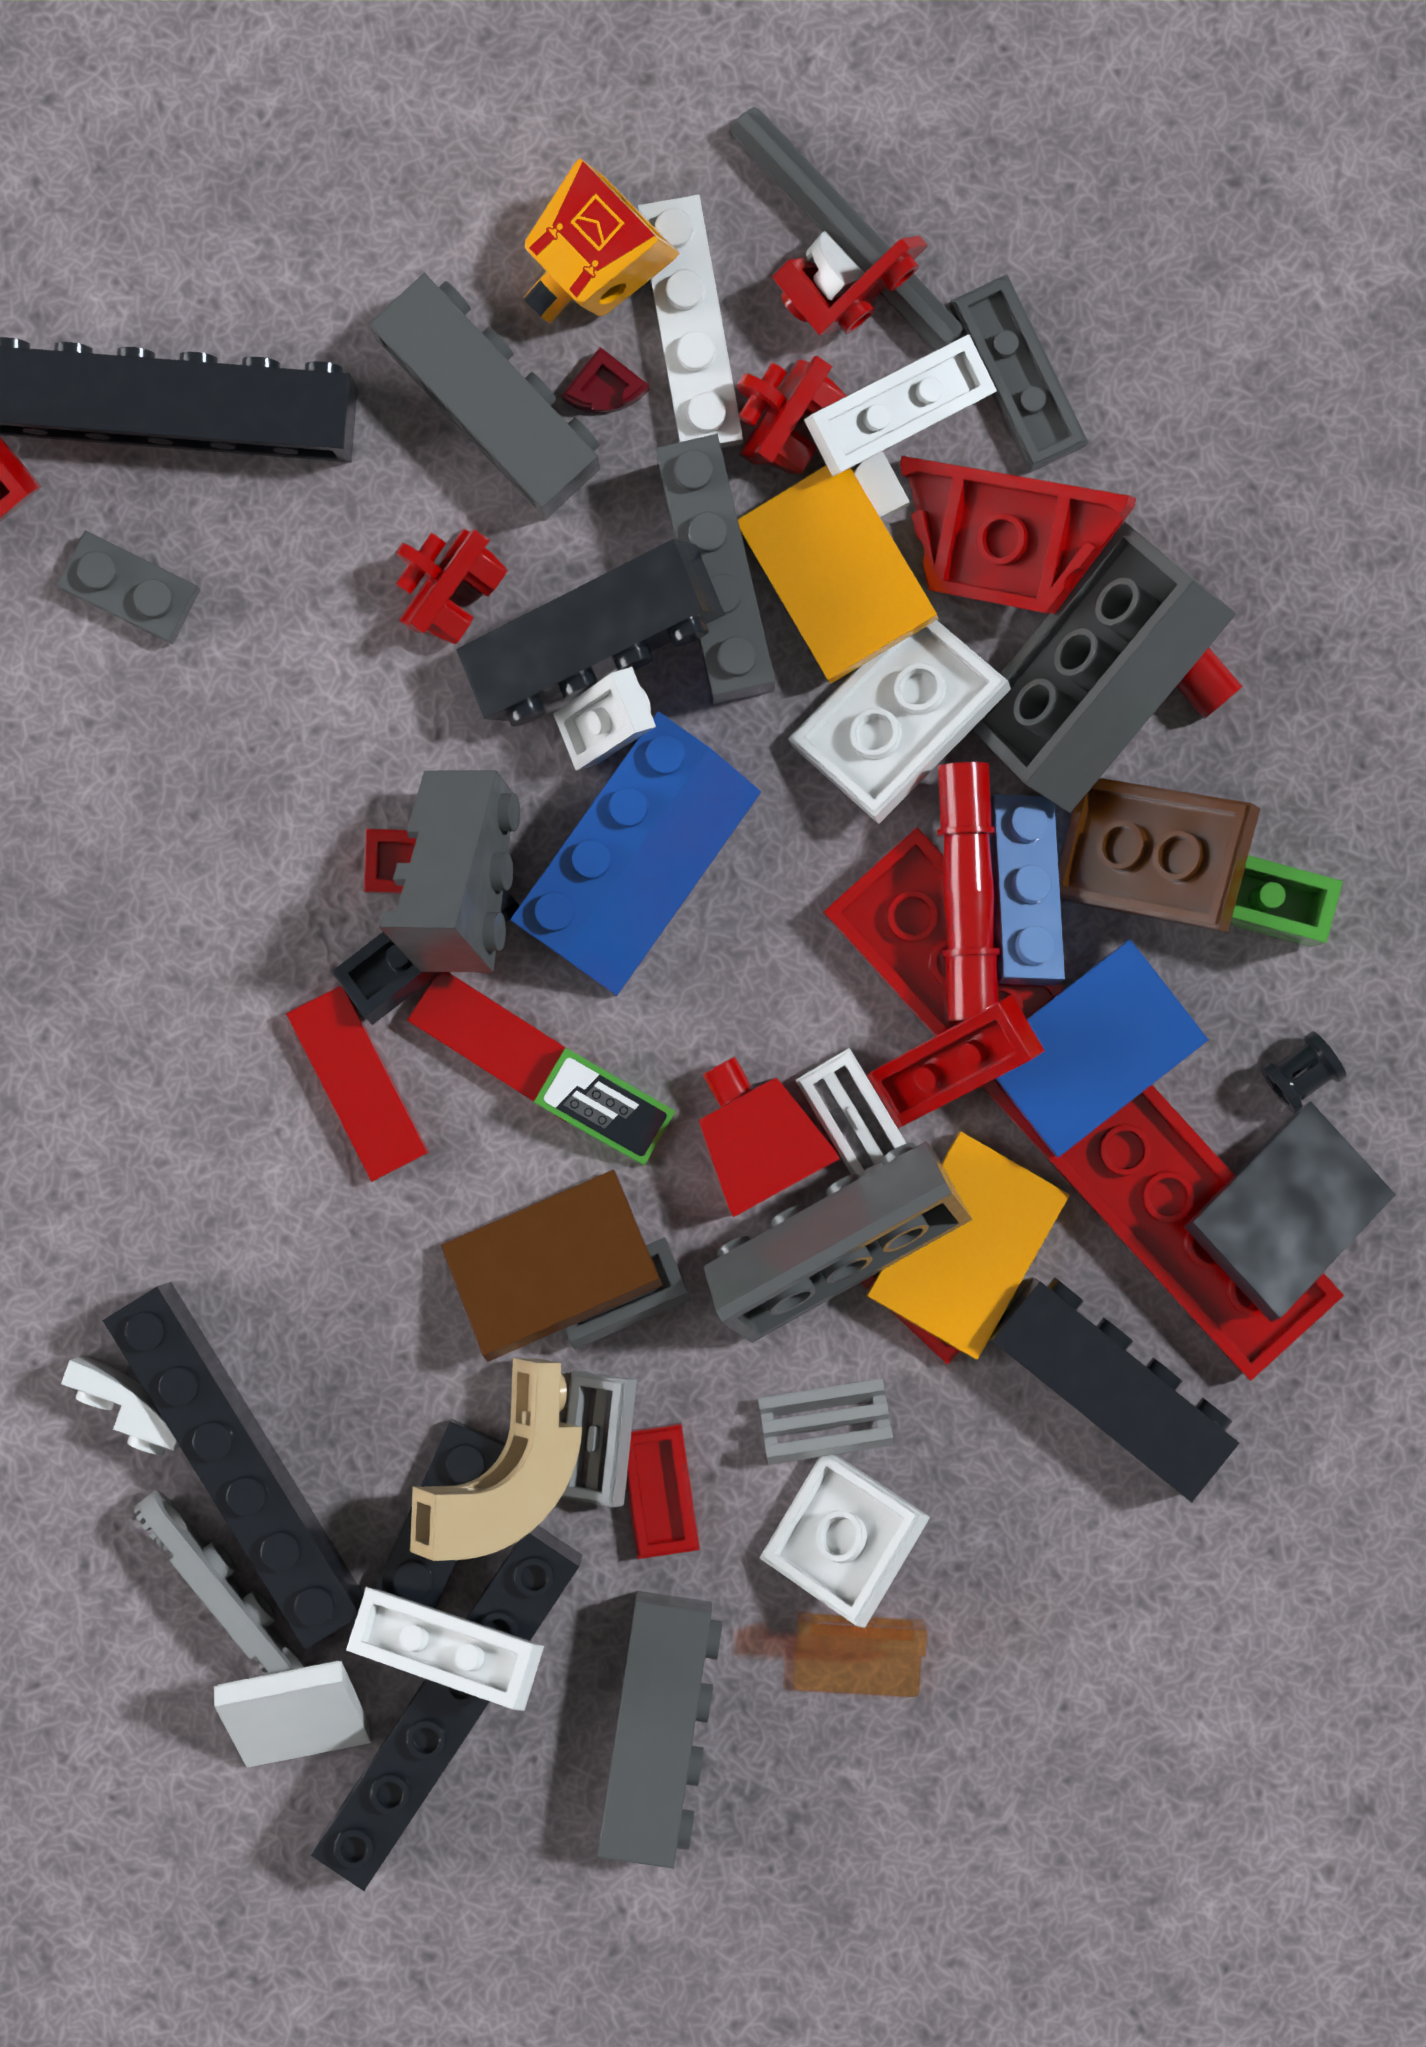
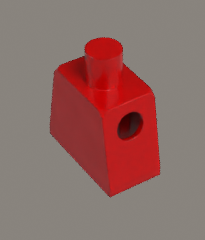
M736 1056L702 1074L720 1108L698 1121L726 1203L733 1217L840 1159L834 1148L777 1077L753 1089Z

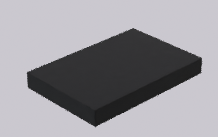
M1310 1101L1303 1105L1302 1109L1294 1113L1184 1228L1262 1314L1272 1322L1280 1319L1396 1194Z

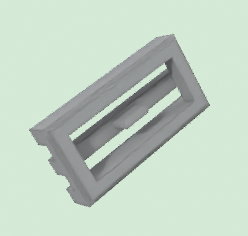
M571 1371L566 1423L582 1427V1435L577 1462L572 1477L561 1498L609 1507L624 1506L637 1379L618 1378L608 1374H593V1372ZM591 1388H596L593 1425L589 1427L587 1451L590 1452L586 1488H583L581 1483Z
M883 1378L758 1398L768 1465L893 1445V1434L889 1421ZM873 1401V1404L859 1407L813 1413L775 1420L773 1417L779 1415H786L798 1412H805L811 1410H818L824 1408ZM875 1420L877 1423V1428L784 1443L777 1442V1436L832 1429L838 1426Z

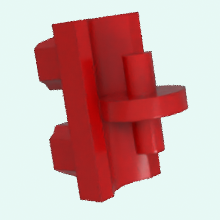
M814 356L811 362L799 359L779 390L777 389L787 372L775 363L770 364L762 379L744 373L736 387L749 400L738 417L748 425L754 426L763 411H766L739 452V455L754 465L769 463L773 467L791 475L801 474L813 457L816 445L794 430L803 413L810 416L847 397L827 377L832 366L819 356Z
M462 529L438 564H435L434 561L445 547L446 542L437 535L430 533L419 551L402 542L395 554L408 566L395 584L411 595L423 577L427 578V580L398 621L414 632L423 634L428 632L439 639L456 645L474 618L449 599L461 581H464L481 595L489 597L508 571L495 555L485 548L490 540L476 529H472L471 532Z

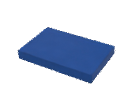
M1129 939L1027 1018L1028 1023L1045 1051L995 1080L1053 1155L1060 1157L1209 1041V1039L1132 940Z

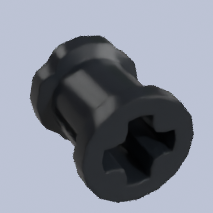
M1314 1031L1304 1036L1305 1044L1282 1061L1276 1065L1268 1062L1261 1067V1073L1282 1104L1292 1113L1302 1109V1100L1330 1080L1340 1082L1346 1077V1071L1337 1055L1326 1041ZM1309 1066H1314L1297 1079H1294L1295 1076H1297L1299 1073L1304 1071Z

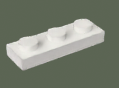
M968 334L819 410L804 419L832 477L988 397L997 390Z
M366 1587L346 1651L507 1708L524 1711L544 1646L378 1589Z

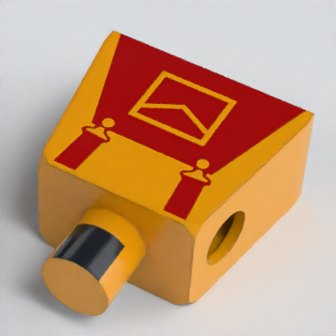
M579 158L566 175L525 240V249L546 272L523 298L539 316L550 324L573 299L583 308L601 317L607 315L673 262L680 253L601 172Z

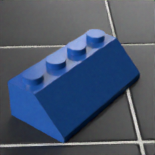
M659 711L653 717L656 727L638 738L510 919L518 927L616 996H618L761 794V791L714 750Z

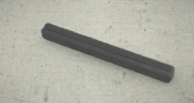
M752 107L737 119L731 129L733 137L822 232L827 231L866 273L890 247L759 108ZM915 274L894 291H889L886 287L880 293L934 351L956 341L963 331L962 324Z

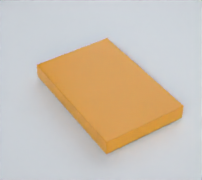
M826 465L738 519L742 534L830 684L939 619L851 468L832 477Z
M960 1131L957 1133L941 1163L972 1220L880 1271L865 1296L969 1357L978 1360L1070 1194Z

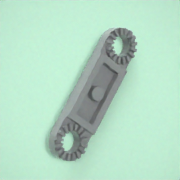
M154 1490L134 1507V1512L137 1515L136 1518L143 1524V1529L145 1531L151 1529L154 1531L149 1537L154 1540L158 1536L156 1539L157 1545L160 1548L163 1547L167 1554L170 1553L171 1556H174L169 1560L247 1657L250 1660L256 1657L255 1660L259 1664L258 1667L261 1671L265 1672L264 1675L307 1667L273 1626L272 1623L277 1620V1616L267 1600L255 1590L247 1594L232 1576L237 1571V1567L230 1555L220 1544L212 1541L207 1545L173 1502L158 1490Z

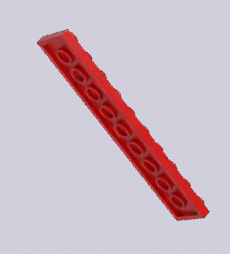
M916 827L834 901L823 914L930 1032L936 1036L962 1021H948L946 958L942 957V950H948L943 898L944 855ZM1060 983L1056 986L998 984V997L1000 1001L1012 994L1027 1019L1065 988ZM995 1079L980 1086L1246 1379L1252 1381L1344 1297V1294L1323 1272L1280 1319L1270 1322L1191 1236L1184 1226L1234 1174L1153 1085L1149 1086L1060 1157L1053 1155Z

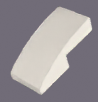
M85 1355L69 1360L61 1384L78 1390L76 1399L87 1405L105 1410H112L114 1403L121 1405L113 1430L130 1435L127 1441L128 1445L156 1455H163L166 1448L174 1451L180 1447L140 1383L115 1368Z

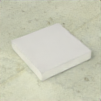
M836 1454L822 1456L816 1461L761 1554L760 1559L854 1625L865 1628L930 1517Z
M334 1661L214 1686V1707L247 1768L371 1743L369 1721L342 1661Z

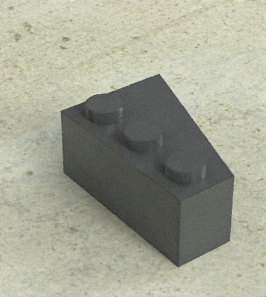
M497 770L424 771L407 828L408 837L416 838L410 863H397L393 877L395 885H403L396 911H384L379 926L420 972L493 973L496 951H501L504 947L506 924L501 913L503 891H508L513 881V862L508 849L510 832L516 831L519 826L520 803L517 794L511 791Z

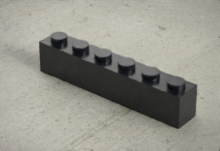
M0 337V435L352 462L358 388L350 373H342L343 368L341 366L328 362L305 363V369L301 370L280 368V362L265 357H245L242 359V365L218 363L217 357L201 352L180 353L179 360L155 358L154 352L137 347H120L117 349V355L94 354L91 347L79 343L58 342L55 343L54 350L30 349V343L24 340Z
M172 1282L155 1287L102 1320L304 1649H308L356 1619L364 1596L362 1590Z

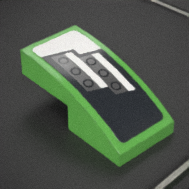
M568 1048L564 1049L534 1101L535 1104L642 1165L646 1164L676 1112Z

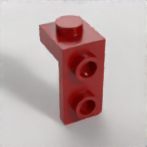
M920 235L901 238L841 297L833 300H828L815 284L813 276L819 269L815 262H808L806 257L789 259L772 278L783 290L781 299L785 307L800 321H808L819 336L841 330L845 334H849L861 326L873 314L875 309L870 302L886 287L889 291H894L915 274L919 268L915 259L928 245Z

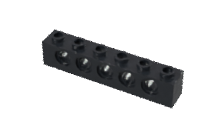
M538 1525L514 1544L465 1619L531 1641L580 1567L583 1555ZM425 1679L320 1836L310 1856L365 1891L490 1701Z

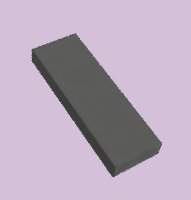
M1006 274L951 300L949 307L955 318L962 324L963 336L970 335L997 390L992 396L1029 472L1031 473L1086 447L1088 440L1008 275Z

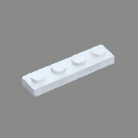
M700 195L638 205V211L680 253L673 262L650 279L679 442L718 433L721 448L743 444V436L738 417L739 413Z

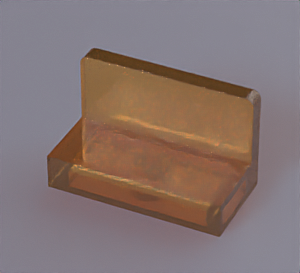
M797 1612L793 1685L797 1690L915 1697L920 1691L921 1656H926L927 1628L923 1619L872 1616L866 1627L863 1628L854 1625L840 1614Z

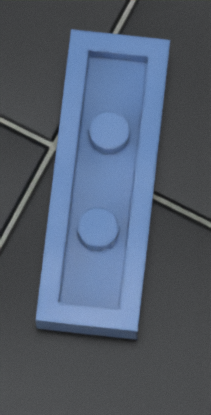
M994 794L990 800L991 825L995 827V834L989 835L994 884V948H1000V955H997L998 984L1056 986L1065 980L1055 804L1045 796Z

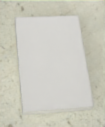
M935 621L858 667L788 740L804 758L873 820L880 824L1011 688L1008 680L940 622Z

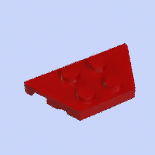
M901 456L900 461L901 473L903 477H907L909 480L916 512L911 513L916 536L924 547L922 562L929 590L1053 615L1134 509L1136 498L1129 495L919 458Z

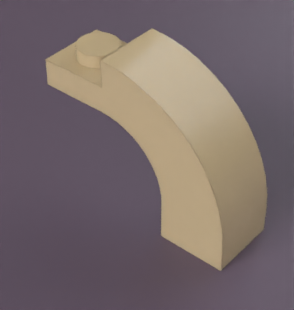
M513 1358L510 1430L502 1453L492 1467L484 1474L465 1484L413 1487L410 1552L432 1561L463 1560L489 1555L505 1549L522 1539L535 1529L555 1507L572 1477L582 1435V1427L559 1421V1411L564 1408L567 1396L566 1382L561 1374V1363L539 1358Z

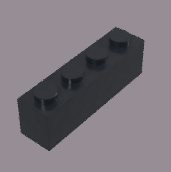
M672 539L456 650L484 719L509 721L510 725L515 727L542 717L546 713L544 704L563 696L564 700L576 698L598 682L597 678L615 669L619 671L632 667L633 670H637L654 660L651 652L672 642L674 647H678L704 637L709 633L706 624L724 616L725 613L697 545Z
M1033 1277L1003 1314L989 1339L1192 1503L1240 1444L1225 1431L1233 1421L1203 1397L1194 1406L1176 1392V1389L1183 1382L1178 1376L1154 1357L1144 1366L1126 1351L1133 1343V1340L1104 1317L1097 1326L1091 1323L1077 1311L1084 1300L1054 1277L1046 1286Z

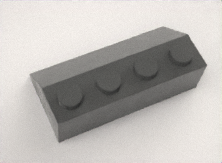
M1124 521L1054 615L1049 614L1001 672V675L1008 680L1011 690L972 730L1027 786L1071 813L1234 618L1236 613Z
M927 1141L918 1146L914 1143H907L893 1149L882 1158L881 1163L883 1166L863 1177H860L859 1174L846 1176L833 1183L826 1190L827 1197L808 1208H805L804 1205L791 1207L773 1218L771 1229L753 1239H750L749 1236L736 1238L719 1248L716 1252L717 1259L703 1267L714 1306L721 1322L753 1343L970 1222L972 1218L938 1156Z

